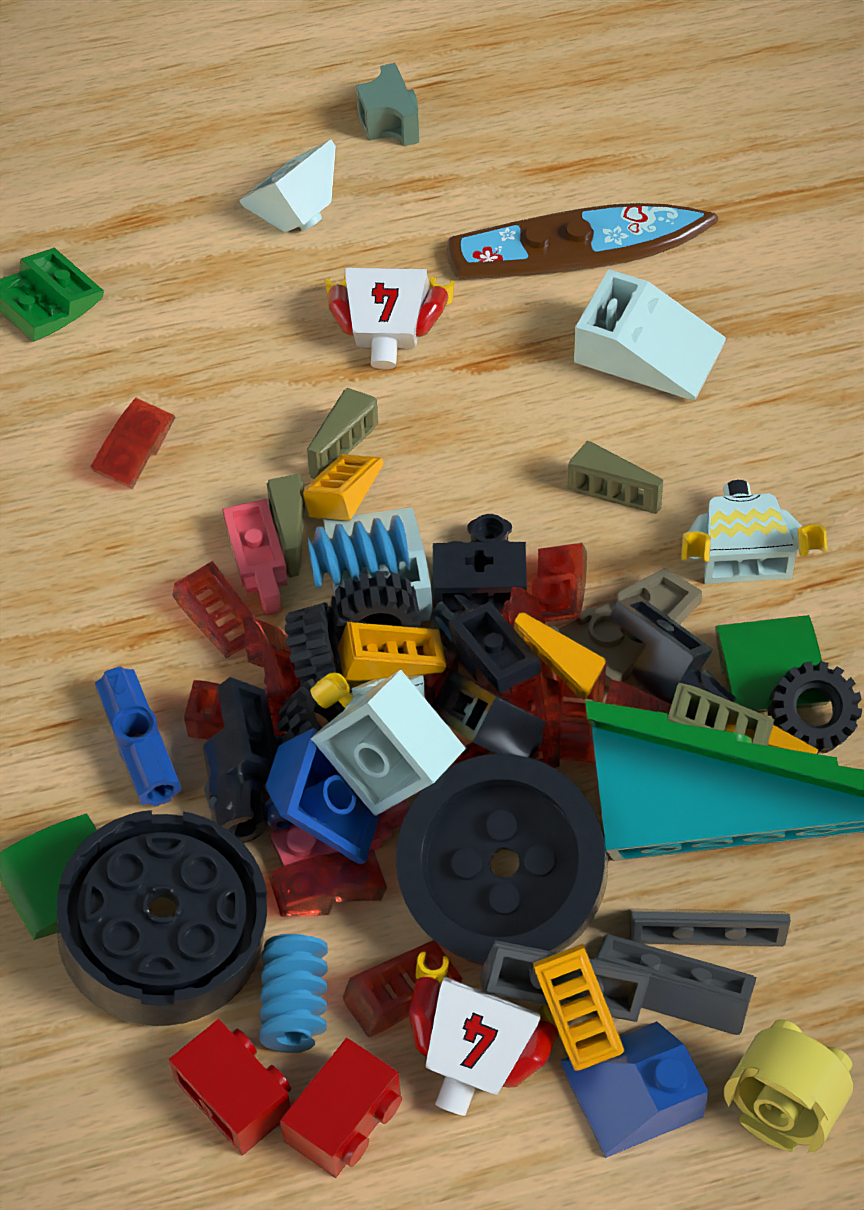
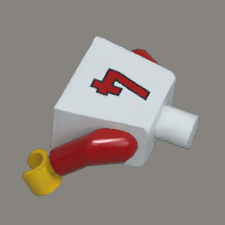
M346 268L345 280L343 282L331 283L330 277L324 280L329 300V310L342 331L354 336L357 347L371 348V366L377 369H392L396 367L397 348L412 349L416 347L418 337L427 335L443 313L445 306L453 302L455 285L454 280H450L448 285L436 284L437 277H431L429 285L427 269Z
M421 952L417 958V980L408 1013L415 1048L421 1055L427 1057L426 1068L445 1075L435 1104L449 1112L466 1116L476 1088L497 1095L502 1087H517L542 1068L559 1037V1031L553 1016L549 1012V1005L542 1004L536 1012L447 978L449 960L446 956H443L441 968L429 970L424 966L426 952Z

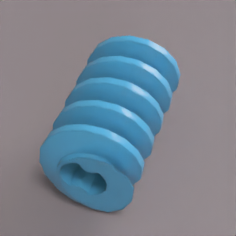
M398 515L392 516L389 530H386L380 518H373L370 533H367L361 521H355L351 536H348L343 525L339 523L335 525L331 539H329L322 526L316 528L313 541L310 542L308 538L311 567L316 588H321L324 573H329L334 584L340 585L343 570H347L355 582L360 580L359 574H361L363 567L367 568L372 578L375 577V571H380L383 564L386 565L391 574V572L398 573L399 564L404 561L410 571L404 524Z
M280 934L267 939L262 952L264 968L261 971V980L264 986L260 991L261 1003L263 1004L260 1009V1022L263 1025L259 1030V1040L265 1047L275 1051L302 1053L315 1045V1040L312 1037L323 1034L327 1030L326 1020L319 1015H322L327 1010L326 1000L320 996L324 995L327 991V982L321 977L328 972L327 962L322 959L328 953V946L325 941L316 937L301 934Z

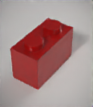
M218 1018L168 1060L175 1082L243 1156L280 1125L281 1118L291 1107L288 1092L291 1091V1086L274 1065L265 1068L254 1056L257 1054L256 1048L240 1029L236 1028L231 1032Z
M346 1037L281 1118L280 1124L284 1142L336 1178L346 1165L352 1167L361 1159L369 1145V1138L367 1137L379 1122L386 1124L398 1110L402 1101L399 1072Z

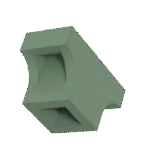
M396 63L380 66L381 73L375 80L356 85L357 111L368 140L390 137L399 140L404 146L419 143L418 103L413 89H407Z

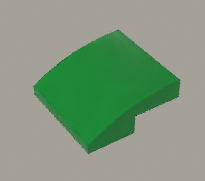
M55 247L21 258L20 272L0 278V312L33 342L60 330L76 320L98 303L104 295V290Z
M810 615L715 626L721 671L726 675L728 692L736 697V704L758 713L767 712V707L771 704V700H769L771 692L790 669L795 666L798 668L805 662L812 661V665H817L822 661ZM806 691L799 695L796 709L827 705L830 700L819 691Z
M87 813L42 829L0 852V882L33 940L57 933V898L61 876L76 849L97 830Z

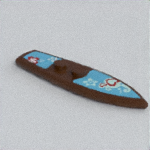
M656 203L610 204L580 208L452 236L447 242V259L452 271L459 279L533 275L598 268L643 259L678 247L715 225L718 221V216L715 213L691 207Z

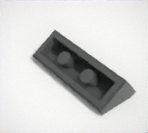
M631 908L630 940L642 944L783 947L786 944L791 920L790 914L784 911Z
M610 934L605 935L595 960L647 970L651 973L641 1008L734 1035H740L757 977Z
M495 940L481 971L482 991L548 1005L533 962L557 954V952ZM589 959L611 1016L637 1022L651 976L650 971ZM580 968L551 979L553 986L582 976L583 973ZM588 989L559 1001L561 1005L590 995V991ZM597 1010L594 1011V1012H591L592 1014H597V1015H599L598 1012H597Z

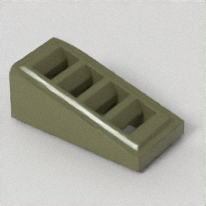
M350 388L343 390L307 448L310 478L315 479L341 454L351 452L378 425V406L375 397Z
M587 440L569 461V489L587 496L655 514L661 509L663 479Z
M294 474L270 479L266 483L269 509L289 577L299 576L305 512L302 476Z
M678 683L668 715L669 722L723 731L725 730L726 723L735 725L734 732L743 735L746 728L756 730L752 743L768 746L774 724L773 718L700 688L683 683ZM686 714L694 715L695 719L687 718ZM706 719L715 720L714 728L705 725Z

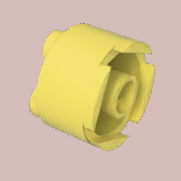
M779 1019L770 1028L763 1029L757 1033L724 1087V1099L728 1107L734 1100L742 1111L738 1121L762 1141L790 1152L794 1151L797 1144L810 1145L807 1153L815 1152L824 1144L852 1095L853 1082L849 1072L853 1067V1063L842 1050L835 1047H826L812 1037L803 1034L794 1023Z

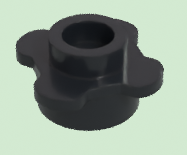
M484 514L470 521L467 525V531L471 534V542L508 541V535L512 532V524L498 515Z

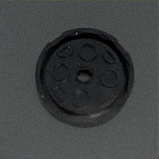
M489 754L470 758L446 769L435 783L424 788L418 794L408 809L400 829L396 848V869L402 896L418 925L428 936L453 954L469 962L484 966L495 940L557 953L572 945L591 924L602 903L608 879V855L604 833L591 804L582 791L569 778L550 765L533 758L514 754ZM501 850L515 852L519 858V868L516 873L507 878L494 875L491 870V861L494 853H498Z
M152 810L128 814L107 823L92 833L76 849L68 861L59 883L57 939L61 959L69 977L80 992L94 1005L128 1022L151 1026H170L191 1022L213 1013L227 1004L242 990L254 972L260 958L267 919V890L262 872L255 858L240 839L220 824L194 813L183 811V816L152 814ZM157 898H168L175 903L177 910L174 917L171 915L168 917L151 916L148 905Z

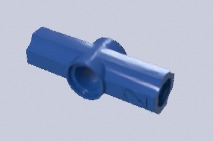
M121 666L107 670L95 682V686L114 733L119 754L126 764L141 805L149 804L154 807L168 803L175 794L181 791V785L159 733L155 714L149 708L135 670L125 669ZM143 734L140 737L133 738L134 735Z

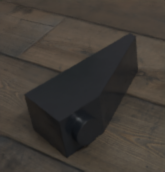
M452 669L449 670L431 705L447 725L473 743L496 754H514L531 757L537 752L543 740L542 730L546 721Z

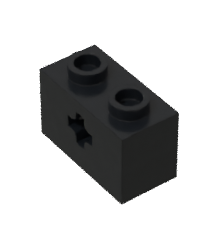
M499 540L495 542L464 543L461 541H451L448 543H433V609L442 601L453 613L460 611L461 609L454 600V595L459 594L465 596L470 601H474L479 607L491 602L500 614H519V612L527 614L526 542Z

